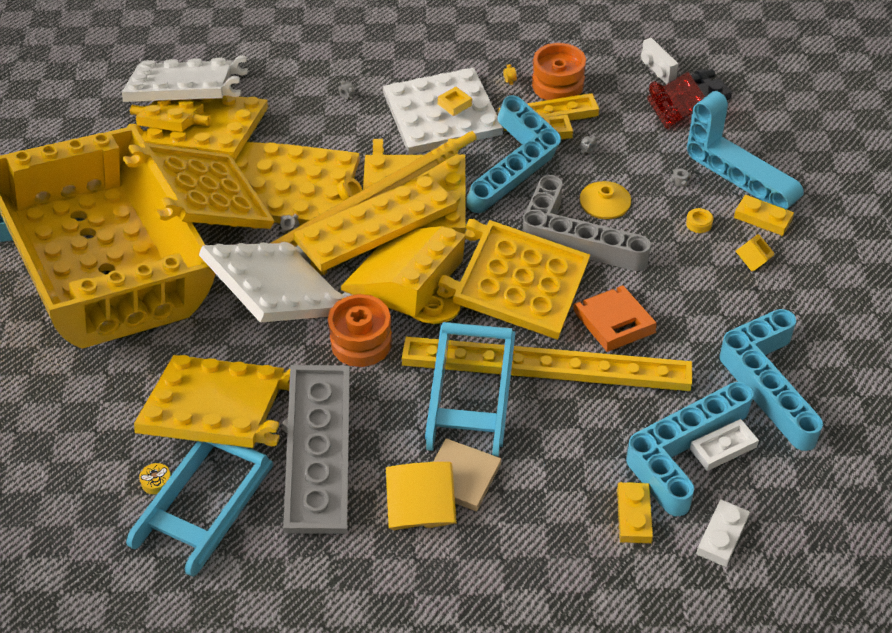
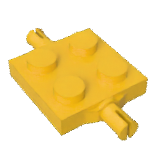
M192 99L153 101L148 106L132 104L130 107V114L136 115L138 126L183 132L191 125L209 126L211 124L210 115H201L204 112L203 103L194 102Z

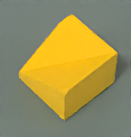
M757 234L736 250V253L751 271H755L775 255L760 234Z

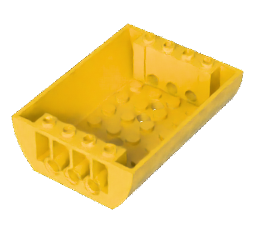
M135 126L0 155V214L55 329L66 341L81 349L190 318L209 293L216 274L199 256L200 250L205 244L192 222L181 221L178 216L166 221L158 218L155 210L165 209L161 199L166 197L146 163H142L137 167H128L124 162V156H133L128 148L129 145L135 144L141 147L142 143H145ZM76 218H83L85 220L77 221ZM85 235H92V236H94V237L87 239V238L84 237V236H85ZM107 270H108V271H111L110 273H108V274H106V275H105L104 273H102L103 271H107Z

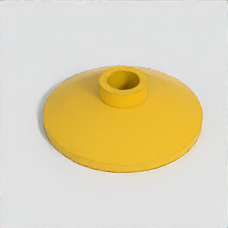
M598 181L587 185L582 190L580 205L587 214L595 218L615 219L624 215L629 210L631 196L623 186L617 183Z
M435 293L417 316L413 318L431 324L448 322L458 315L461 305L452 303L454 296L443 298Z

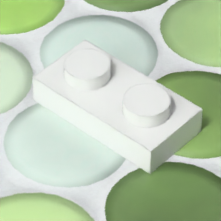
M652 38L643 40L642 61L669 85L671 81L676 80L678 63Z
M739 419L692 441L690 450L706 471H709L757 448L759 440L742 419Z
M720 499L696 554L727 567L749 518L750 511Z

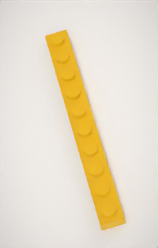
M406 336L402 354V366L435 368L439 339ZM449 340L445 369L501 374L505 345ZM514 346L511 375L691 391L692 361Z

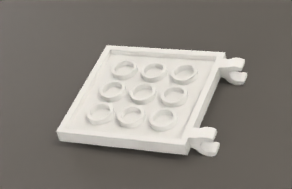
M238 56L233 62L232 60L225 61V58H213L211 61L204 62L201 59H190L188 62H178V60L171 59L164 61V63H155L152 60L142 61L137 65L122 91L123 102L222 98L223 96L238 97L241 95V90L232 89L231 84L239 83L240 77H230V75L238 74L243 76L248 73L247 68L242 69L238 66V63L246 62L247 57Z
M288 242L203 245L199 256L259 322L328 317L330 309L336 302L353 295L347 292L341 294L336 291L309 264L311 259L299 246L294 247Z

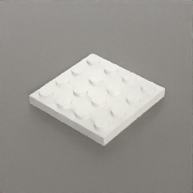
M474 68L383 86V94L409 155L433 150L446 143L448 139L460 138L470 131L476 134L477 140L503 135V126L498 122V116ZM456 86L472 98V106L452 116L438 105L437 97Z

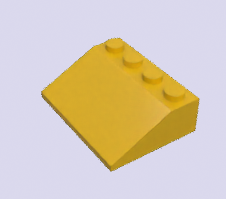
M442 226L414 229L378 246L341 285V290L353 295H371L382 300L388 308L416 317L437 292L441 276L446 275L450 277L463 261L466 234Z

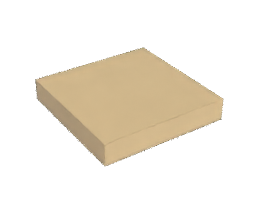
M445 439L433 461L452 463L455 504L476 512L501 466V458L449 439Z

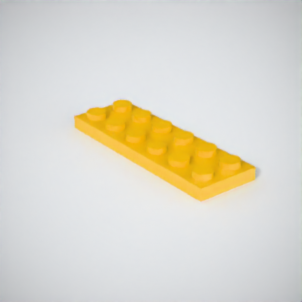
M426 174L294 232V241L317 268L323 272L456 211L457 201L429 174Z

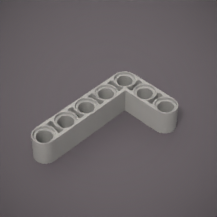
M554 175L541 178L523 216V232L590 254L589 260L633 271H641L648 266L651 247L649 239L642 235L556 215L561 205L562 180Z

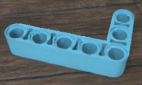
M711 92L693 108L687 144L688 154L698 163L756 198L787 210L803 196L804 190L802 185L794 178L722 137L728 102L720 92Z
M510 95L504 99L497 119L522 145L473 182L465 203L467 208L474 213L486 211L551 160L560 144V134L518 96Z
M778 309L728 331L723 338L720 360L738 382H743L751 387L753 390L752 399L789 442L799 450L808 451L816 446L823 427V421L765 356L789 344L795 328V315L788 310Z
M743 382L731 383L634 433L630 437L626 462L642 483H649L650 493L668 514L673 516L685 515L690 509L694 493L693 483L672 457L689 449L692 441L739 419H745L748 416L753 398V390L749 385Z

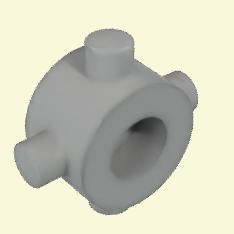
M345 80L341 81V86L338 88L340 95L345 99H353L352 95L355 94L354 86L350 82H345Z
M594 135L592 137L586 136L581 141L580 149L582 150L580 152L583 155L585 153L591 154L596 149L597 137Z
M681 168L674 169L670 182H673L676 186H686L691 173Z
M297 214L281 216V232L285 234L287 231L290 232L299 227V221L297 220L299 216Z

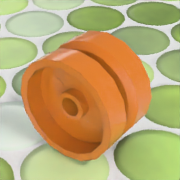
M552 43L540 47L535 52L533 58L532 87L534 92L545 100L580 95L583 92L586 57L578 47L566 43Z
M356 294L339 300L330 309L328 316L330 343L333 354L340 362L349 366L365 367L374 365L387 356L392 345L391 316L388 307L382 300L371 295Z

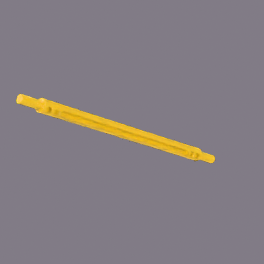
M470 131L453 142L447 141L271 243L288 242L294 247L298 246L294 241V232L411 181L456 155L459 149L477 140L476 134Z

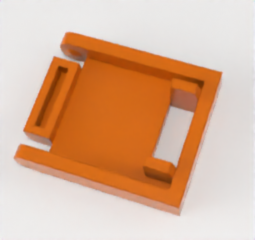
M623 285L617 287L616 291L611 289L583 300V305L580 302L573 305L577 317L606 352L656 333L655 320ZM635 322V327L620 333L614 331V329Z

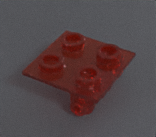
M689 72L684 73L664 87L656 81L650 83V95L646 97L666 130L691 115L694 106L705 98Z

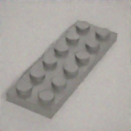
M290 365L284 533L347 534L350 366Z

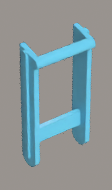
M442 323L425 439H427L426 450L433 451L437 427L494 432L492 455L499 457L500 447H503L516 334L512 328ZM450 334L505 339L497 414L440 408Z
M197 441L132 527L127 536V546L137 549L152 529L160 531L195 547L186 563L185 572L190 576L197 575L271 470L273 462L269 460L267 455L248 447ZM215 446L255 465L207 531L167 513L166 510Z

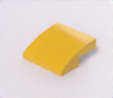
M423 462L386 467L388 523L390 529L399 530L418 526L433 528L457 524L453 465L451 462Z

